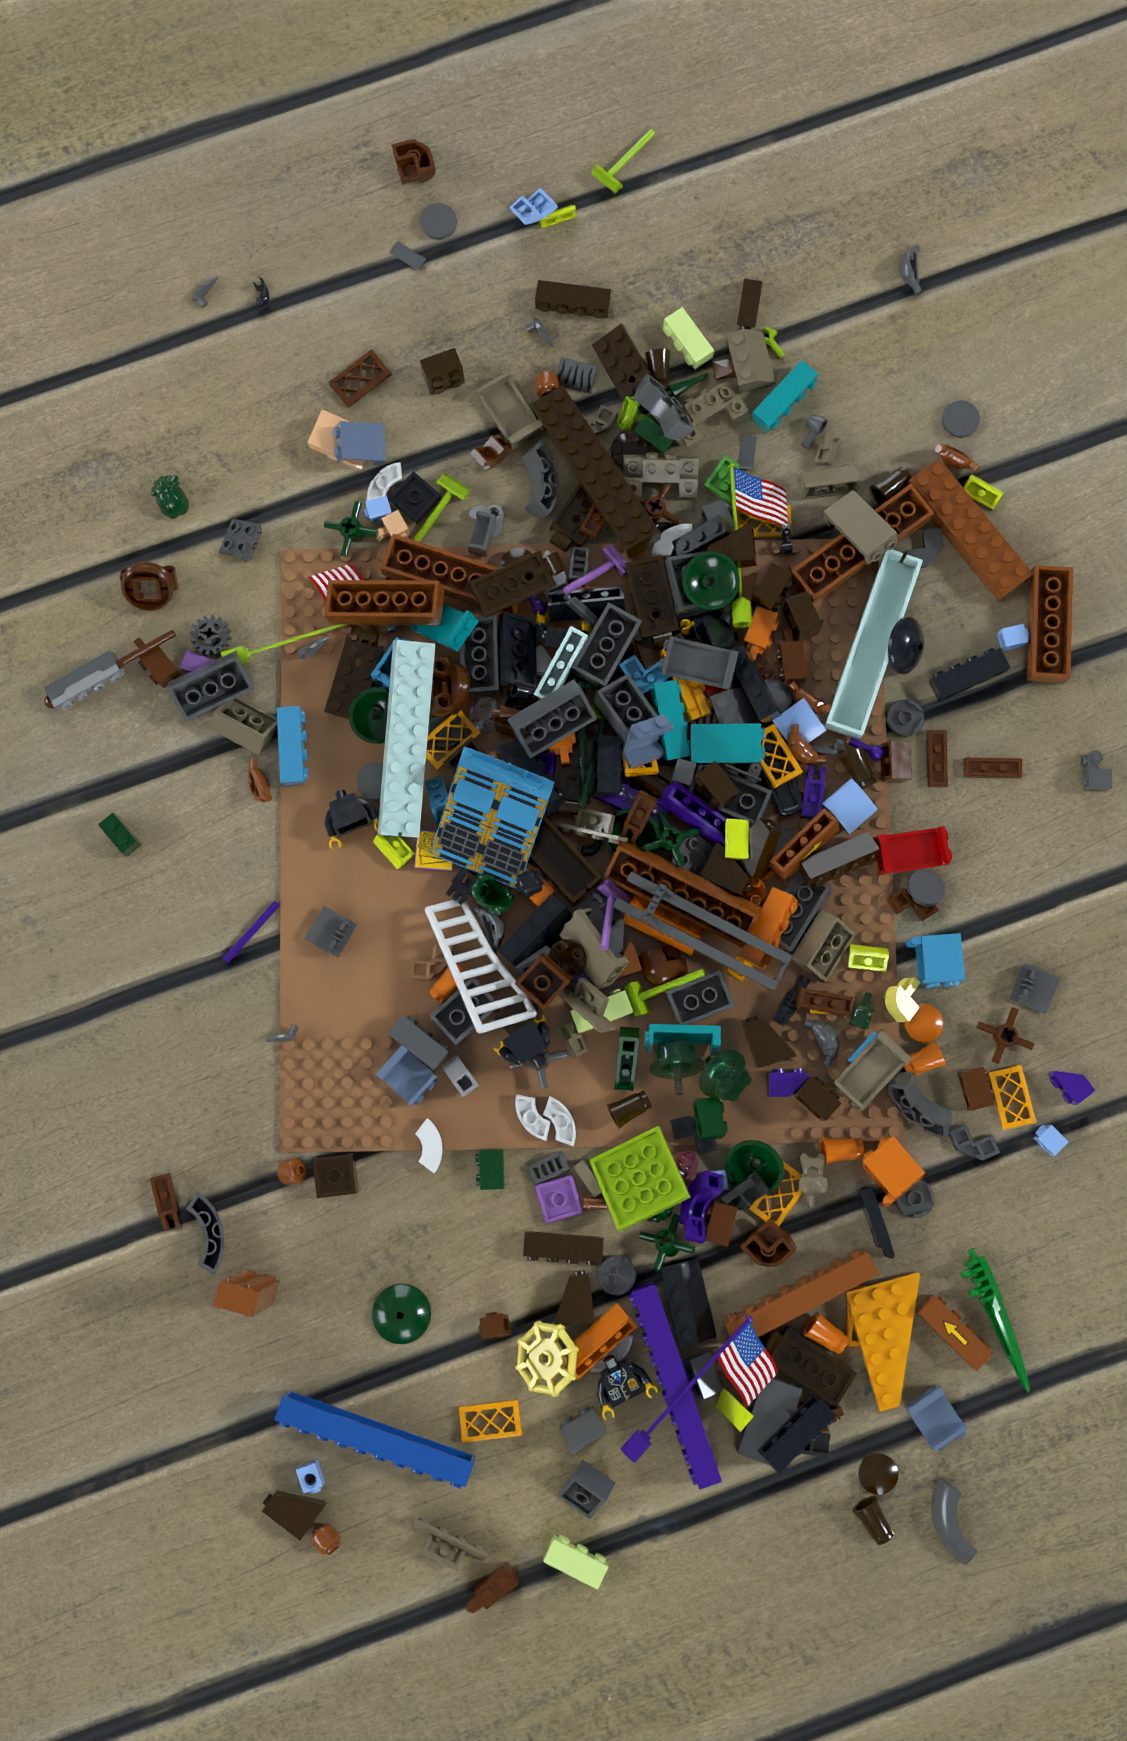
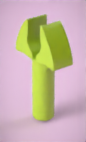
M764 327V331L769 335V338L764 337L765 343L770 346L778 358L784 357L785 353L774 340V337L777 336V331Z

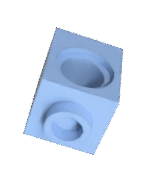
M387 496L365 501L367 508L363 509L366 520L370 519L372 525L381 523V518L392 513Z
M1024 624L1003 628L997 633L1002 651L1024 647L1029 642V632L1025 629Z
M1042 1125L1035 1132L1037 1135L1033 1138L1050 1156H1056L1068 1143L1052 1125Z
M318 1459L299 1466L296 1472L303 1493L309 1492L314 1494L321 1491L325 1480ZM307 1474L315 1475L316 1482L310 1483L306 1478Z

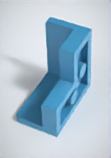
M636 655L620 663L617 669L621 677L626 674L630 675L644 697L651 694L650 684L669 681L672 677L661 674L662 670H659L660 661L645 670Z

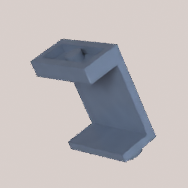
M340 421L334 427L333 437L336 439L334 456L337 457V463H342L344 460L373 461V465H381L386 461L384 424Z
M664 714L631 725L622 755L632 769L665 756L666 752L658 742L660 735L673 731L674 727Z
M403 1045L376 1073L381 1080L385 1081L410 1106L414 1104L417 1106L425 1098L423 1096L424 1092L427 1089L431 1091L438 1083L436 1081L438 1076Z
M937 1384L904 1406L934 1451L945 1449L949 1445L948 1442L954 1438L955 1440L965 1435L964 1431L968 1429L945 1397L943 1389Z

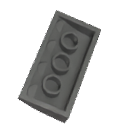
M799 870L794 874L784 892L793 895L798 900L797 908L793 914L791 913L788 919L789 925L780 936L781 940L778 945L780 948L793 955L815 917L822 910L833 891L831 885L825 883L820 887L810 889Z

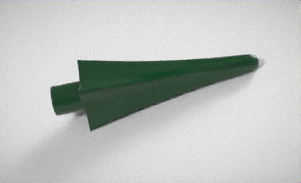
M704 373L692 379L671 384L666 393L670 398L675 397L677 399L709 375Z

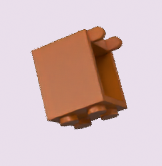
M894 1136L890 1139L885 1137L878 1143L877 1150L873 1151L871 1149L862 1159L864 1170L886 1194L882 1201L884 1207H888L925 1175L923 1169Z

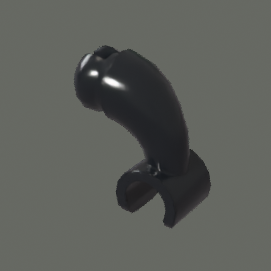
M260 277L259 279L262 284L256 285L255 282L253 284L255 289L261 292L255 301L259 307H263L269 302V290L264 280Z
M783 524L781 526L783 539L782 553L792 554V528L790 524H787V526Z
M593 838L595 842L589 846L583 845L581 854L588 856L596 854L601 847L602 840Z

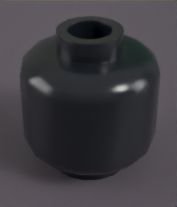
M528 869L516 876L517 883L514 884L519 895L523 893L525 897L529 898L542 891L544 882L538 870Z

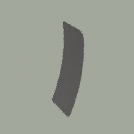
M398 242L391 251L394 256L417 270L426 261V258L415 253L401 242Z
M742 435L739 465L742 469H753L756 436Z

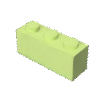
M683 307L664 319V333L673 339L675 348L684 354V359L689 366L692 365L694 369H697L713 358L714 349Z
M620 989L609 992L610 996L607 997L609 1001L604 1016L610 1022L633 1013L625 990L621 992ZM576 1010L570 1011L578 1034L594 1028Z
M559 1535V1537L553 1536L543 1558L544 1563L597 1590L609 1567L604 1556L598 1553L595 1555L589 1553L585 1546L581 1544L576 1546L570 1543V1539L563 1535Z

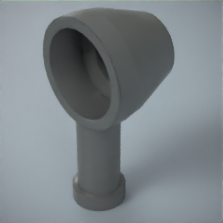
M812 415L809 418L807 426L811 429V432L805 441L802 442L801 445L806 449L810 448L816 436L824 431L828 419L819 415Z

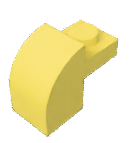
M916 977L904 978L898 983V986L888 987L886 991V1008L897 1022L910 1021L920 1008L910 997L920 984Z

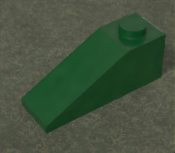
M620 1026L614 1089L634 1090L640 1028Z

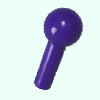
M535 596L528 599L532 604V611L535 614L538 611L539 615L546 612L547 605L544 601L538 600Z
M852 737L848 745L857 749L863 746L864 752L868 753L869 757L873 760H879L883 757L884 751L879 745L870 746Z

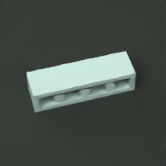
M570 626L534 695L542 699L563 686L573 664L589 638L587 634Z

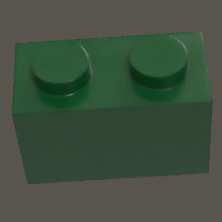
M645 414L633 429L663 453L668 450L675 440L664 437L661 426Z
M113 812L98 824L118 850L127 857L142 845L121 818Z
M719 1096L697 1098L692 1104L699 1142L722 1139L728 1131L727 1123L723 1120L722 1115L724 1113L723 1102H720Z
M503 1149L479 1150V1154H476V1166H480V1174H476V1185L480 1186V1190L505 1189Z

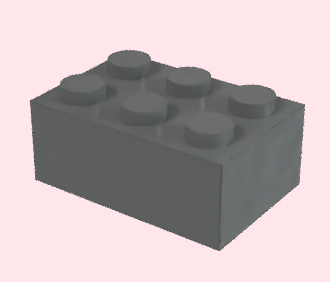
M703 551L667 557L664 563L677 619L713 612V610L702 609L694 605L687 598L682 585L685 567L692 558L703 553ZM710 578L706 579L707 585L712 584Z
M629 674L597 691L593 699L617 736L621 737L624 746L631 725L658 716Z
M721 970L665 992L678 1025H691L735 1007Z
M472 977L465 983V986L469 990L479 987L481 984ZM459 989L430 1015L431 1019L456 1046L475 1030ZM488 992L471 997L474 1007L495 1002ZM497 1009L478 1014L481 1023Z

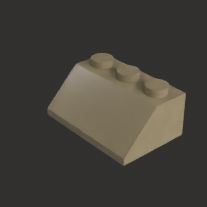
M741 329L727 333V345L735 370L739 393L776 384L763 331Z
M849 464L840 465L838 468L823 467L815 471L813 469H806L800 472L798 476L801 500L845 495L852 490L857 492L862 481L856 465L850 466Z
M237 697L220 705L214 711L209 729L259 755L270 743L278 726L277 717Z
M820 910L794 951L791 960L823 982H827L856 933L837 916Z

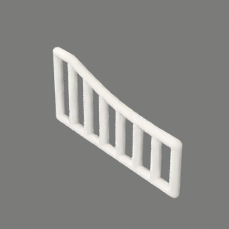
M458 898L456 901L450 900L427 906L425 913L477 1033H484L536 1017L537 1012L531 999L515 985L516 980L490 947L471 910L468 900L466 899L463 905L458 904V901L461 899ZM462 906L465 915L441 922L437 921L435 912ZM469 922L473 932L445 939L441 929ZM476 938L482 948L452 956L449 949L451 945ZM487 955L493 963L461 973L456 965L458 962ZM497 970L504 977V980L467 990L463 981ZM511 986L518 994L474 1007L471 1000L473 996ZM524 1002L527 1012L483 1025L478 1014Z

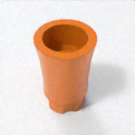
M456 963L459 972H465V970ZM449 966L429 991L441 1004L458 990Z
M933 1041L926 1047L910 1054L911 1059L903 1066L905 1072H913V1075H919L923 1072L946 1066V1062L937 1043Z
M821 1138L820 1154L825 1155L824 1165L863 1158L864 1146L862 1139Z
M815 1312L811 1316L803 1330L804 1336L815 1340L838 1354L843 1352L849 1342L848 1337L827 1321L819 1312Z

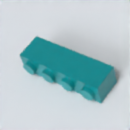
M801 360L753 411L751 420L766 433L771 429L775 430L780 425L781 418L783 416L787 417L792 412V407L796 403H801L805 398V393L815 388L818 383V373Z
M677 680L650 684L654 711L658 716L664 714L674 727L673 731L659 736L660 744L666 752L663 760L690 756L691 743L687 740L686 736L688 726L687 722L683 719L685 709L683 702H680V684L677 683Z

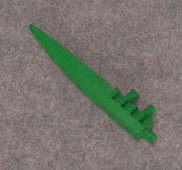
M975 1248L967 1250L970 1260L964 1262L968 1269L960 1272V1275L963 1279L972 1276L970 1280L971 1283H975L976 1288L968 1291V1294L971 1298L980 1295V1298H978L979 1302L984 1303V1310L990 1318L1015 1373L1025 1390L1029 1392L1030 1386L1012 1324L1003 1304V1297L985 1256L978 1257Z

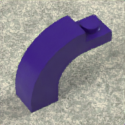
M706 1170L697 1175L687 1188L691 1198L682 1202L679 1224L684 1225L685 1240L700 1244L706 1241L705 1214L707 1207L713 1198L722 1193L721 1174Z

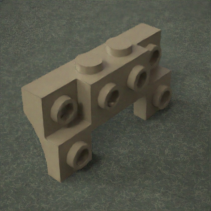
M728 381L709 391L706 388L698 393L699 397L693 400L691 397L683 402L684 406L681 411L684 416H689L693 426L692 432L680 439L686 448L703 439L697 426L724 410L731 422L748 412L741 397L735 395Z
M653 452L646 455H624L623 477L633 492L642 497V482L679 483V497L697 498L698 456H676L675 453L658 455Z

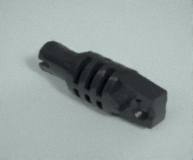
M803 975L799 976L793 989L787 991L778 1006L774 1022L783 1027L798 1009L795 1007L797 989H806L811 982L810 979H805Z

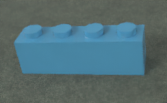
M300 706L277 707L280 783L283 786L306 785V779H309L308 767L305 768L308 752L307 749H304L307 733L306 730H303V723H306L305 711L302 712Z

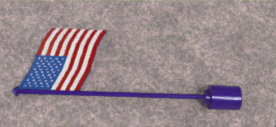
M746 1316L747 1319L653 1425L647 1431L642 1430L640 1432L636 1430L620 1449L626 1457L635 1463L652 1445L649 1434L717 1358L725 1375L740 1393L745 1408L750 1405L778 1373L776 1364L759 1341L751 1324L753 1321L751 1316Z

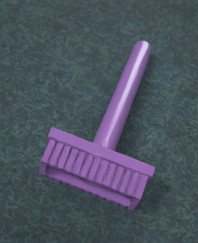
M613 544L603 548L602 554L609 562L564 587L563 593L569 594L613 567L622 578L625 577V574H627L625 568L626 560L614 548Z
M610 879L602 880L596 888L608 898L600 946L602 951L608 950L614 912L613 905L616 899L619 898L627 903L630 899V896L610 881Z

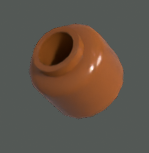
M549 371L538 374L534 381L536 394L540 398L559 387L557 375Z
M298 1158L282 1161L277 1169L278 1178L285 1185L301 1183L307 1173L304 1162Z
M319 1524L312 1530L311 1544L321 1555H331L339 1548L341 1536L331 1524Z

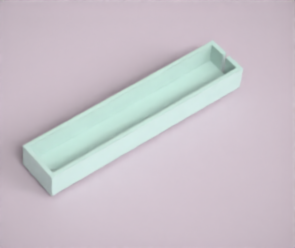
M887 550L883 554L831 704V711L828 712L824 724L828 730L860 740L864 734L889 661L888 642L891 631L895 624L904 617L923 562L922 559L906 555L903 562L899 563L903 553L895 550Z
M393 640L378 833L380 835L419 837L435 655L434 643Z

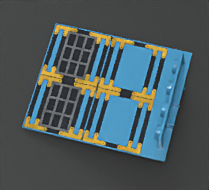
M464 747L430 854L473 872L493 875L496 881L516 888L514 885L517 883L516 876L525 872L555 782L514 766L511 763L494 758V754L489 756Z

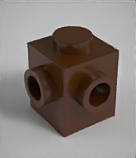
M490 1312L486 1314V1317L480 1318L479 1333L482 1338L493 1340L512 1335L509 1316L503 1313Z

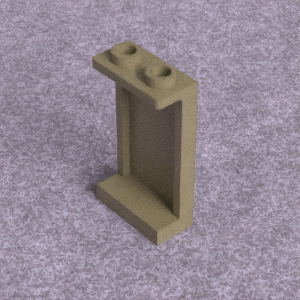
M509 371L499 373L492 381L484 382L478 387L477 396L506 442L512 447L511 450L516 449L544 432L540 419L537 420L513 383Z
M854 490L823 511L824 522L828 526L833 524L864 555L867 564L877 561L887 550H892L897 544V532Z
M580 908L573 913L572 919L564 925L560 936L562 939L574 940L583 947L586 953L584 971L595 987L601 989L612 985L629 964L626 956L616 958L609 947L607 951L600 949L602 937L588 918L592 909Z
M880 1031L832 1083L835 1086L833 1090L841 1097L845 1095L850 1100L848 1104L856 1111L858 1109L863 1111L896 1073L908 1063L911 1057L883 1031Z

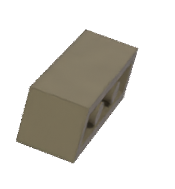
M582 1160L573 1166L594 1197L599 1195L602 1191L598 1181L585 1162Z

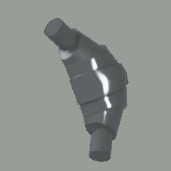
M918 245L911 247L904 253L899 264V273L903 280L913 288L915 294L922 291L918 275V252L920 251Z
M476 906L473 912L479 915V920L482 923L488 943L497 955V949L500 947L504 937V923L497 914H490L486 908Z
M805 1019L803 1026L812 1028L811 1032L816 1037L823 1055L826 1056L823 1065L831 1067L840 1047L838 1033L829 1023L816 1019L815 1021Z

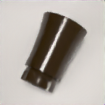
M668 349L649 350L645 353L648 368L654 379L665 387L664 391L669 390L671 351Z
M899 467L882 480L871 485L869 488L873 499L879 505H882L902 491L908 485L912 476L905 467Z
M863 746L839 758L852 779L862 790L877 782L873 776L874 773L866 758Z
M647 763L644 764L646 768L650 767ZM660 774L637 775L632 783V786L645 790L656 798H660L665 788L671 785L670 781Z
M644 1090L607 1104L608 1111L618 1129L652 1108L651 1102Z
M876 1496L867 1497L853 1507L852 1512L861 1521L877 1545H882L892 1539L894 1534L880 1508Z

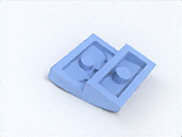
M541 188L528 199L522 195L509 207L525 225L543 219L558 208L557 204Z
M805 698L784 711L781 716L772 720L787 742L792 724L799 725V733L802 734V737L808 743L827 731V728L818 715L814 713Z
M849 779L822 803L849 835L878 810L853 779Z

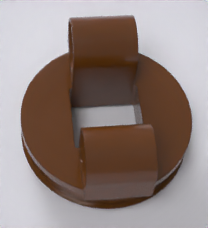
M137 562L130 567L124 568L120 573L121 591L124 598L132 606L141 610L155 611L164 608L170 602L173 591L178 590L179 584L174 566L162 567L153 562ZM140 581H156L158 592L140 593Z
M437 657L434 659L432 680L435 683L433 690L434 698L430 702V714L444 717L446 714L455 715L464 708L470 691L469 675L462 664L448 662V658Z

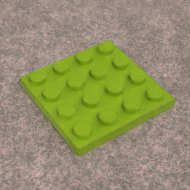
M659 1126L589 1160L619 1232L691 1198Z

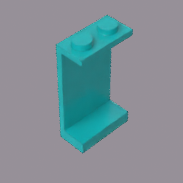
M443 603L441 625L408 626L413 631L458 652L479 621L470 611L467 610L463 613Z

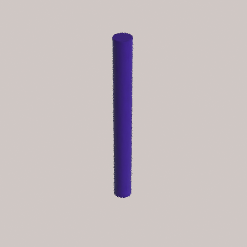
M276 901L265 910L223 957L227 963L235 957L278 909L280 905Z

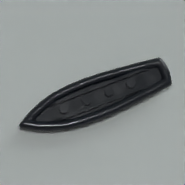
M758 716V723H755L761 724V728H767L774 724L773 721L764 724L759 720ZM772 732L766 735V739L777 742ZM764 742L763 747H765V752L773 754L776 745ZM777 746L775 755L786 758L782 748ZM765 755L763 760L770 767L772 757ZM774 758L772 767L783 770L785 761ZM787 762L785 771L791 773L794 771V768L790 762ZM761 767L760 775L766 788L772 791L770 797L779 815L789 816L801 811L803 803L797 778L795 777L777 788H773ZM771 771L775 780L781 778L782 773Z

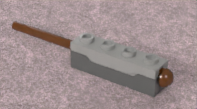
M170 630L118 659L115 653L107 651L44 687L47 696L44 698L45 706L50 709L67 710L73 706V703L87 699L92 692L101 691L108 683L120 680L121 676L126 674L123 669L125 664L176 636L174 630Z

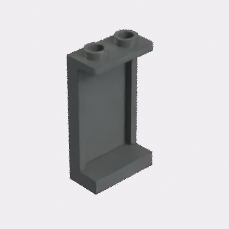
M670 636L669 640H665L663 651L667 652L665 659L661 658L659 670H662L661 674L730 690L738 651Z

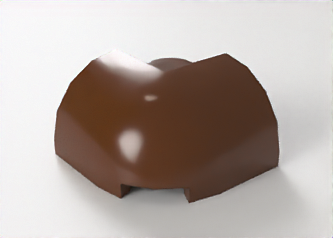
M416 139L391 145L402 185L419 180L420 184L433 178L436 168L428 146L416 141Z
M661 944L653 946L638 956L644 977L654 985L660 986L688 974L685 958L681 957L678 949L670 945L661 947Z
M771 1217L759 1228H756L740 1246L756 1264L766 1267L781 1265L797 1250L791 1236L786 1230L783 1231Z

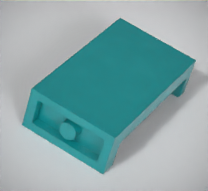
M691 724V762L761 763V759H765V747H761V739H765V728H761V724Z
M649 1024V1029L645 1030L644 1048H647V1054H651L653 1043L710 1045V1056H718L721 1046V1026Z

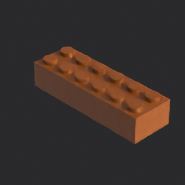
M392 534L380 567L382 575L396 580L439 581L444 588L445 596L478 607L480 606L471 590L469 582L500 569L396 534Z
M1035 565L1031 570L1033 575L1029 578V642L1027 644L1026 681L1064 684L1070 679L1073 567Z
M328 580L324 616L330 624L441 625L444 588L439 581Z
M242 1270L219 1281L213 1307L254 1317L274 1304L280 1281L275 1280L276 1277L273 1275L264 1274V1276L256 1275L257 1272L254 1270Z

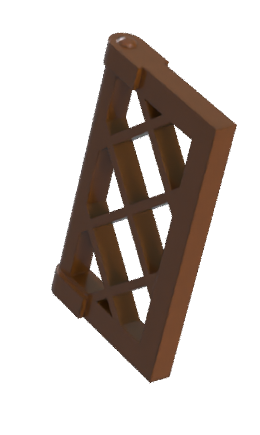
M371 349L329 381L328 384L349 408L392 374ZM370 357L374 361L373 365L363 364ZM357 367H360L359 376L348 375ZM362 368L373 369L372 378L361 377ZM375 369H380L383 374L374 378ZM345 378L344 388L338 387L336 383ZM348 379L358 380L357 389L347 388ZM361 380L371 381L366 387L360 389ZM346 391L357 392V394L348 399Z

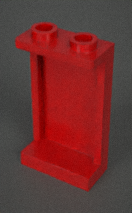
M944 826L891 835L882 834L873 838L880 849L879 859L877 860L879 875L946 866L952 860V852L947 842L949 835Z

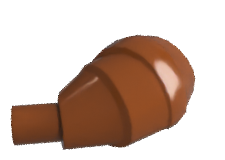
M947 444L936 445L935 451L941 455V459L949 467L958 469L970 468L975 473L980 469V466L958 449Z
M793 680L787 683L791 690L794 704L805 698L815 714H824L831 711L829 704H823V702L815 699L812 695L798 687Z
M792 724L791 732L788 733L787 746L794 758L802 764L826 763V755H817V751L799 733V725Z
M250 759V768H248L250 792L257 801H271L272 795L270 794L269 780L257 768L258 759Z

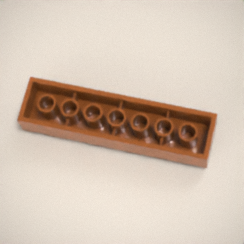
M939 458L909 480L908 485L912 483L934 511L931 520L938 528L942 529L944 536L998 602L1028 581L1033 575L1027 565Z
M912 483L874 510L897 532V544L930 521L934 515V511ZM840 534L790 571L792 573L790 580L793 581V584L800 593L808 591L809 595L812 594L813 598L811 600L815 604L869 564L865 562L864 555L843 534Z
M628 840L627 842H620L603 877L651 902L653 894L627 881L630 873L633 872L658 886L660 883L664 884L675 895L748 933L751 932L762 907L682 867L678 868L676 864L650 851L644 852L642 847L636 844L633 845ZM663 899L658 904V906L741 948L745 944V942Z
M854 1249L848 1253V1257L844 1259L839 1257L831 1261V1266L827 1268L819 1267L813 1271V1275L809 1277L805 1275L796 1279V1284L782 1286L778 1289L779 1293L775 1295L770 1293L760 1298L761 1302L755 1305L750 1303L744 1306V1311L738 1314L736 1312L725 1316L726 1320L722 1322L729 1336L731 1337L747 1319L746 1316H751L753 1319L751 1324L757 1337L879 1275L870 1254L865 1250Z

